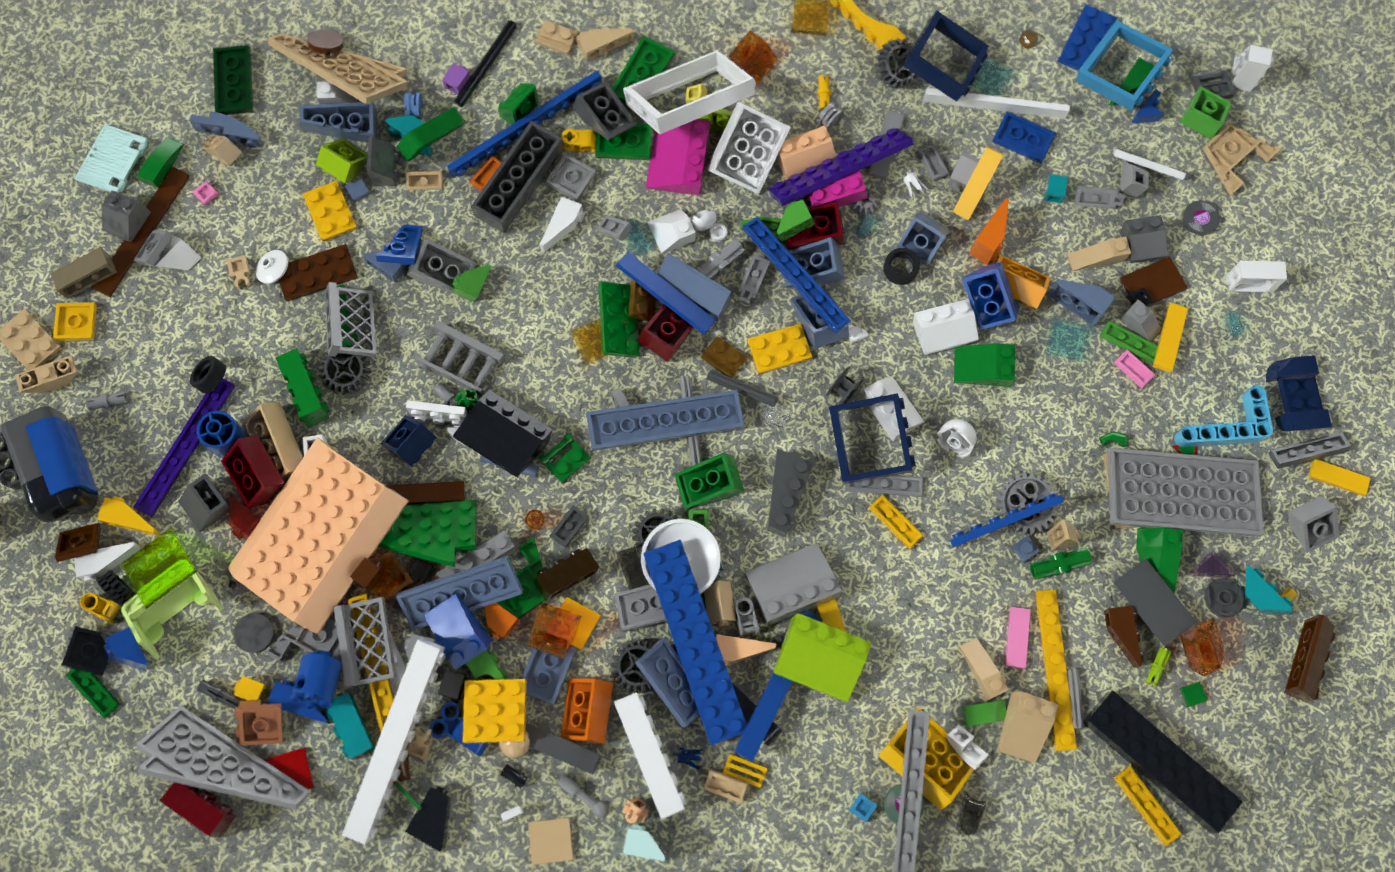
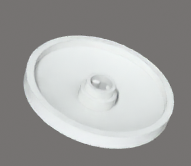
M674 519L662 523L649 534L642 548L641 565L645 578L655 589L643 553L681 540L700 594L713 584L720 569L721 554L715 537L703 525L692 520Z

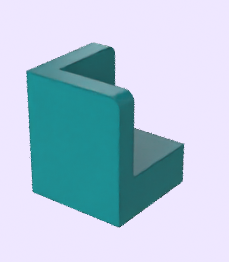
M1050 174L1043 200L1061 204L1066 195L1068 177Z

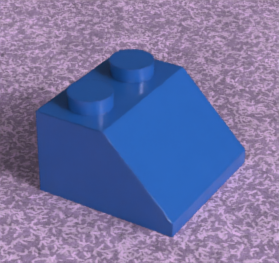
M130 627L105 638L107 644L104 647L110 659L114 658L116 663L141 670L149 668L148 662Z

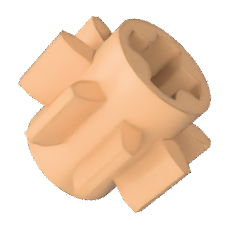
M634 798L632 801L630 799L627 800L622 813L626 814L625 819L629 823L638 824L639 821L644 822L649 809L646 808L644 800Z

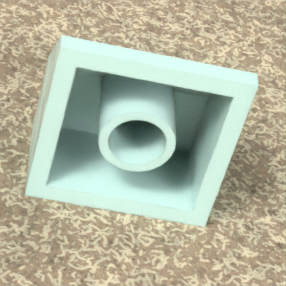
M633 825L632 829L627 828L623 854L665 861L664 854L650 833L645 831L646 827Z

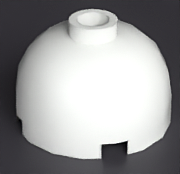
M961 419L947 421L937 433L939 436L937 441L941 448L948 452L949 448L959 454L957 457L968 456L974 449L977 440L976 431L973 426Z

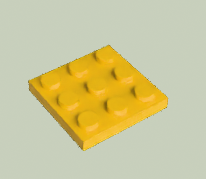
M527 680L465 681L463 743L525 742Z

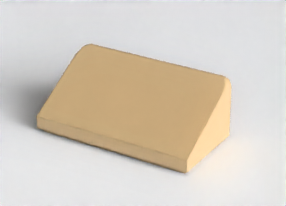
M443 170L405 172L406 190L443 189Z

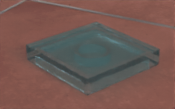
M987 56L984 62L980 63L982 67L977 74H974L976 79L970 87L986 95L999 97L1014 70Z
M1052 318L1045 354L1082 363L1090 326Z

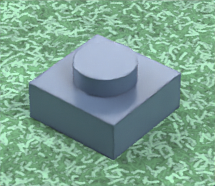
M1028 535L1011 547L1023 563L1040 551Z

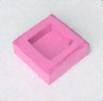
M207 181L192 192L205 206L219 195Z

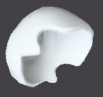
M711 208V211L706 209L689 217L694 230L704 231L713 226L716 222V212L713 208Z

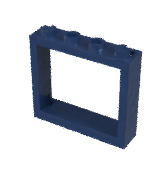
M936 10L928 20L903 66L957 102L962 95L966 96L970 90L968 86H971L976 79L974 74L980 71L982 67L980 63H983L988 56L986 51L989 45ZM934 28L976 56L962 84L919 56Z
M898 393L829 406L841 477L844 484L913 472L912 467L916 466L915 458L909 452L912 442L911 437L906 436L905 431L909 426L907 417L902 415V409H905L904 400L899 398ZM894 401L905 465L850 475L839 412Z

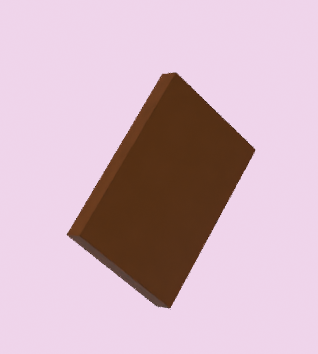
M1170 256L1120 278L1128 294L1145 288L1153 304L1188 288Z

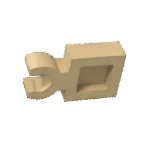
M242 255L226 260L230 277L235 279L234 284L237 289L241 290V282H245L247 287H250L251 283L246 275L251 274L247 257Z
M421 725L417 726L415 736L408 746V754L426 761L432 741L428 740L431 735V729L423 733L421 732Z

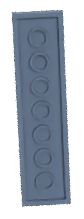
M737 390L586 412L592 451L744 428Z

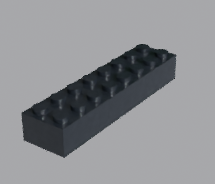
M1115 691L1107 692L1084 719V724L1209 833H1219L1243 803L1240 798Z

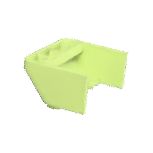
M184 560L174 565L127 600L122 606L121 611L138 644L155 659H158L160 656L154 644L161 640L164 635L162 624L193 601L200 606L212 602L220 611L224 608L202 576L188 561Z

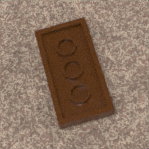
M344 244L289 262L286 272L279 279L285 301L288 302L324 290L329 282L339 285L357 279L358 276L348 246Z

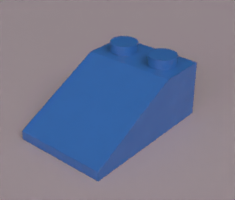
M457 593L424 615L438 644L445 647L443 653H445V657L455 670L485 651L492 642V638Z

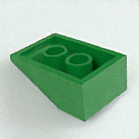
M994 343L955 347L954 383L1011 387L1015 381V345Z
M721 453L674 474L685 510L728 499L745 492L734 456L727 453Z

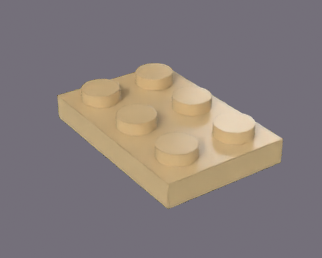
M25 309L0 328V341L27 370L43 365L62 349Z

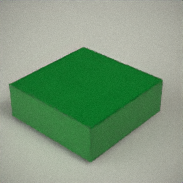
M1200 681L1179 688L1187 707L1208 701Z

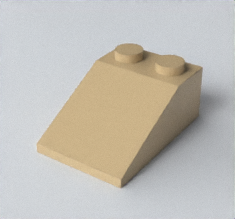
M1022 691L1011 692L997 751L1036 763L1054 724L1058 704Z

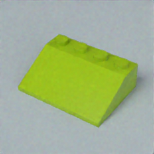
M797 613L791 618L773 673L847 703L866 662L871 642Z

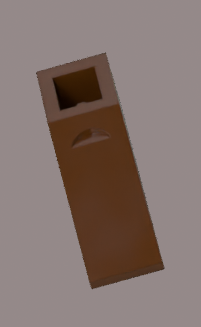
M1132 606L1106 609L1104 615L1108 633L1134 668L1142 666L1144 657L1139 649L1140 634L1136 631L1135 623L1137 622V616Z

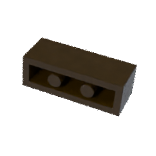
M588 548L582 551L577 549L570 554L571 557L565 560L561 558L553 564V567L549 569L545 567L537 572L534 582L546 602L597 573L599 566Z

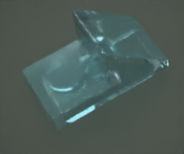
M635 217L628 220L627 222L633 228L625 239L635 256L638 257L652 250L653 248L645 228L639 225Z

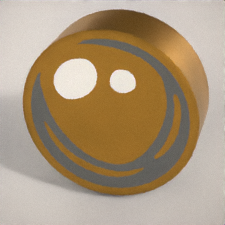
M1032 30L1023 31L1019 38L1020 44L1025 48L1034 47L1038 41L1037 34Z

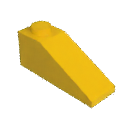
M113 496L112 499L104 498L97 517L98 521L111 526L160 536V532L124 502L125 499Z

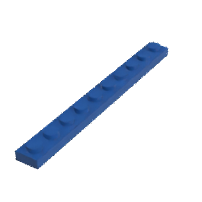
M595 71L447 165L450 175L453 178L456 176L461 177L470 167H477L486 157L490 158L500 148L508 147L514 139L521 136L531 121L541 125L547 118L552 119L561 109H568L571 103L576 100L577 95L602 83L601 74Z

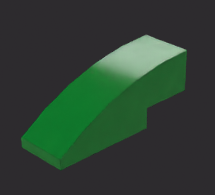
M166 138L147 158L137 174L138 179L142 183L159 188L165 174L167 175L173 167L184 144Z

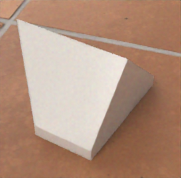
M173 236L170 245L163 249L160 254L161 258L155 266L189 271L201 257L181 238Z

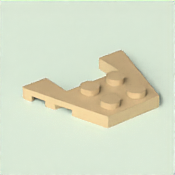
M1228 124L1203 147V150L1226 190L1232 195L1244 184L1231 171L1240 161L1254 150L1266 162H1269L1281 149L1276 146H1269L1266 144V141L1262 139L1257 140L1249 136L1250 133Z

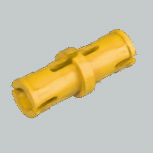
M824 74L818 76L819 90L817 96L819 97L820 111L830 104L831 96L829 75H825L824 79Z

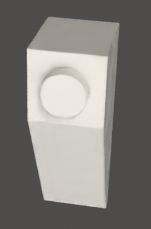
M561 197L541 240V251L546 252L572 231L578 222H582L584 218L582 204Z
M131 542L101 548L96 553L74 558L76 577L84 580V582L96 581L97 577L104 576L109 570L114 569L139 551L140 545Z

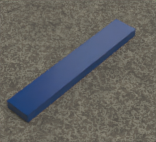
M627 252L617 262V268L703 335L715 324L716 320L630 252Z

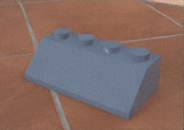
M667 253L658 275L719 322L730 306L731 291L670 253Z

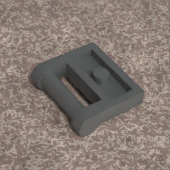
M1220 68L1218 71L1203 74L1194 73L1189 76L1195 93L1202 86L1224 99L1235 95L1226 68ZM1215 78H1220V79H1221V80L1212 81V82H1207V83H1201V82H1200V81H1205V80H1210V79H1215Z

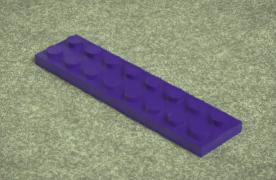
M892 128L887 133L875 136L864 144H857L849 151L840 152L838 156L826 159L817 166L808 167L800 174L791 175L789 179L783 182H776L768 190L770 195L781 206H784L914 145L912 138L900 129Z

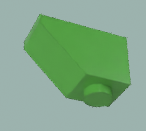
M803 199L794 201L786 207L777 230L781 241L815 225Z
M488 264L465 271L460 276L457 275L452 283L454 286L452 292L473 302L477 299L492 266Z

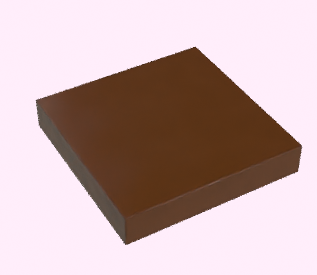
M95 523L60 532L55 552L56 561L61 562L96 553L101 534L100 524Z

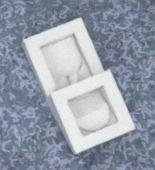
M959 724L946 737L957 754L974 770L989 755L973 743L975 737Z

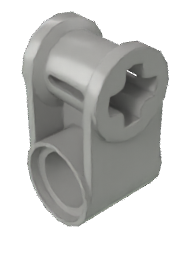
M740 598L735 605L740 638L746 634H760L752 601L748 598ZM740 603H747L749 611L741 612L738 605Z

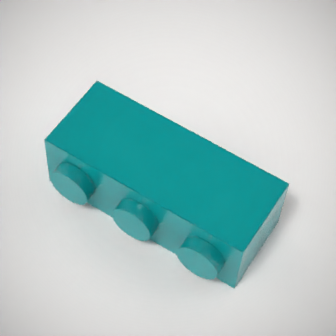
M347 692L333 699L332 707L326 709L325 712L330 721L333 720L335 724L333 730L336 737L342 740L344 746L341 749L345 757L355 760L375 750L374 743L352 694Z

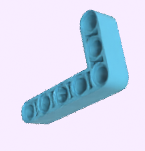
M1253 385L1244 392L1242 399L1247 422L1185 426L1175 434V443L1180 447H1198L1264 441L1273 433L1265 389L1260 385ZM1258 429L1263 432V435L1258 432ZM1239 430H1241L1245 436H1242ZM1221 431L1225 433L1226 438L1221 435ZM1202 432L1207 435V439L1202 436ZM1183 433L1188 436L1189 440L1184 438Z

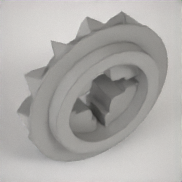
M871 188L866 189L868 202L864 206H862V200L851 203V207L856 213L871 215L878 209L880 199Z

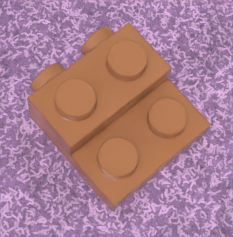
M261 700L240 701L239 707H235V720H239V725H236V737H240V745L282 744V704H261Z

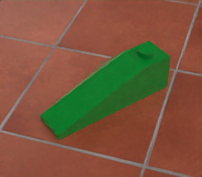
M1165 527L1138 528L1136 549L1140 562L1147 559L1175 594L1182 551L1183 530Z

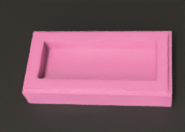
M1128 349L1114 362L1118 368L1141 388L1155 376Z

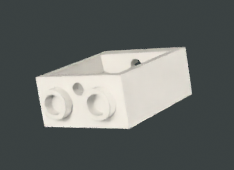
M1239 261L1226 275L1225 283L1229 285V291L1274 292L1287 280L1286 264L1279 261Z

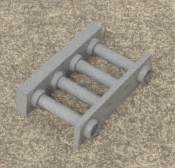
M437 321L434 325L437 338L424 359L416 355L414 359L418 364L417 367L425 372L430 370L465 389L470 388L477 393V396L482 397L484 395L483 389L480 388L493 365L499 364L502 366L505 361L504 354ZM448 338L454 341V345L441 367H438L431 363L443 341ZM466 347L470 349V354L457 376L448 372L447 370L459 350ZM481 355L486 358L487 362L474 384H471L464 380L475 359Z

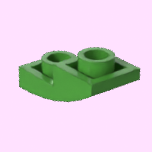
M1004 699L962 706L965 726L1003 721L1007 713Z

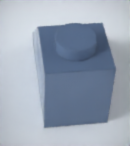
M379 252L364 254L363 258L368 265L395 283L409 266L400 263L377 262L376 255Z

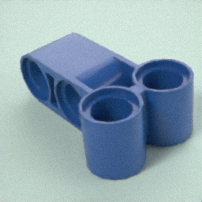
M445 703L441 709L443 719H436L429 726L431 735L438 739H443L449 735L481 757L489 743H463V720L460 718L461 709L456 703ZM449 707L456 708L455 716H447L446 711ZM443 724L445 727L444 732L437 735L434 731L435 726Z

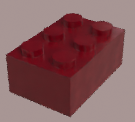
M257 435L237 439L221 460L248 509L269 503L284 484L282 476L277 471Z
M173 782L159 801L208 837H221L236 817L232 813L233 809L225 803L220 804L216 802L217 797L208 791L205 793L199 790L200 788Z

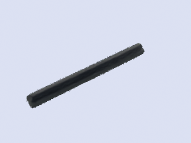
M509 20L461 89L454 100L457 106L463 107L507 43L517 28L514 21Z

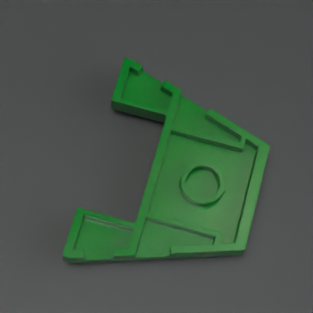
M534 538L518 547L529 562L528 566L516 573L523 588V593L496 602L518 619H521L546 601L534 582L537 572L543 569Z

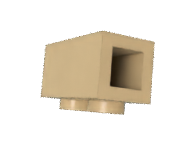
M713 582L704 591L707 614L711 624L717 625L718 628L727 627L730 622L736 621L731 582Z

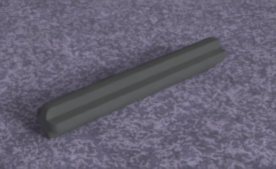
M710 370L707 374V380L728 389L737 390L738 393L774 407L777 403V396L714 370Z

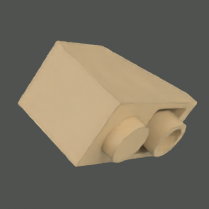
M211 135L204 141L205 145L202 147L225 165H231L242 153L226 136Z

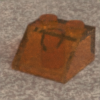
M392 550L377 559L382 564L381 569L386 573L370 592L374 598L384 597L386 602L414 582Z

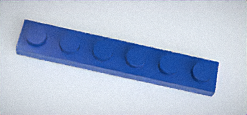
M1053 493L1044 497V502L1037 504V501L1025 505L1027 509L1020 512L1018 508L1007 512L1008 516L1003 519L1000 516L989 520L990 524L982 526L981 523L970 528L971 532L969 533L958 532L952 535L951 545L954 548L1064 502L1061 495L1056 496Z

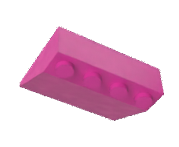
M696 119L662 134L655 131L646 189L700 196L710 121Z

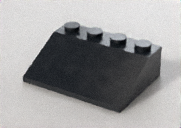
M489 389L475 404L454 433L453 438L518 478L547 446L553 429Z

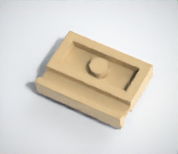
M545 20L535 40V44L568 55L578 35V31Z

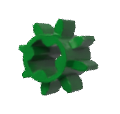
M469 388L465 391L460 389L454 400L457 401V406L465 407L466 411L473 409L479 399H477V393Z

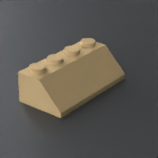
M281 403L260 404L242 423L248 437L258 436L285 484L303 457Z

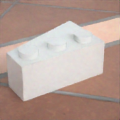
M1250 45L1243 53H1239L1238 57L1235 56L1231 75L1233 88L1251 92L1254 87H1257L1261 77L1264 78L1267 69L1273 65V50Z

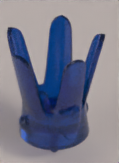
M680 747L679 754L673 753V755L678 756L677 763L687 764L700 770V766L692 761H701V757L697 755L703 754L700 751L704 749L688 750Z

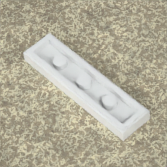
M1114 148L1113 156L1181 180L1186 175L1183 171Z

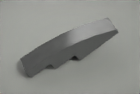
M526 723L530 748L592 775L594 774L601 758L600 754Z

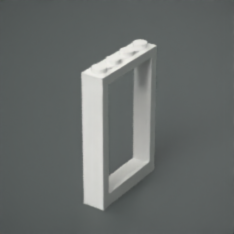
M717 50L625 87L623 90L626 104L657 133L662 134L755 95L756 82L752 76L748 75L743 69L739 68ZM716 71L733 84L664 114H661L646 101Z

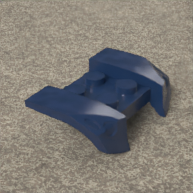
M1299 356L1279 360L1271 364L1267 369L1266 382L1278 381L1285 414L1276 417L1275 421L1282 431L1332 428L1328 409L1323 410L1315 376L1319 374V369L1315 356Z

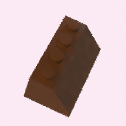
M1322 614L1304 621L1284 694L1304 702L1314 701L1319 695V682L1325 674L1324 664L1330 656L1329 646L1335 638V625Z

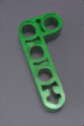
M452 107L410 131L398 143L397 148L407 161H411L424 148L454 132L464 125L466 121L456 107Z

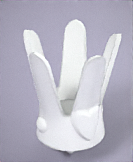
M907 172V176L903 181L908 187L911 198L913 199L912 186L924 194L920 184L925 189L928 188L918 179L916 173L909 174Z

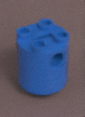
M224 411L207 413L198 422L196 429L200 442L219 458H223L237 439L246 438V432L242 426Z
M323 650L304 654L301 658L290 700L296 703H304L305 708L317 710L318 707L330 709L336 692L342 663L332 658L330 652Z

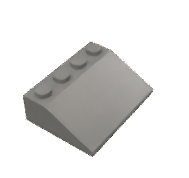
M817 543L745 572L767 626L841 596L839 584Z

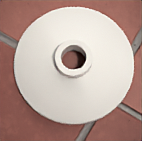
M272 250L266 253L256 266L257 279L264 284H271L279 280L288 267L287 255L281 250Z

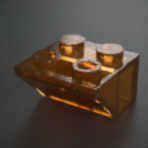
M749 30L729 55V60L752 76L756 85L759 84L778 60L766 41L751 30Z
M544 603L538 609L527 646L565 659L582 616Z
M1212 617L1180 634L1191 670L1206 676L1221 668L1225 650L1215 618Z

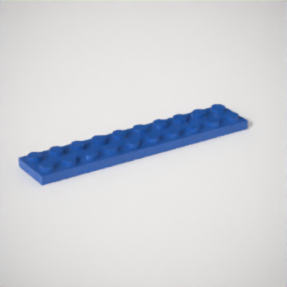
M677 540L643 553L710 745L743 734L747 723L682 541Z

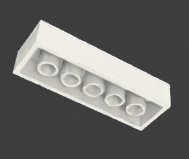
M636 692L615 701L614 704L661 820L684 811V806L687 805L682 792L679 794L677 792L676 786H678V781L675 774H670L668 770L671 764L667 754L662 755L661 753L662 742L659 735H654L652 731L655 725L651 715L646 716L644 710L647 709L643 696L638 697Z

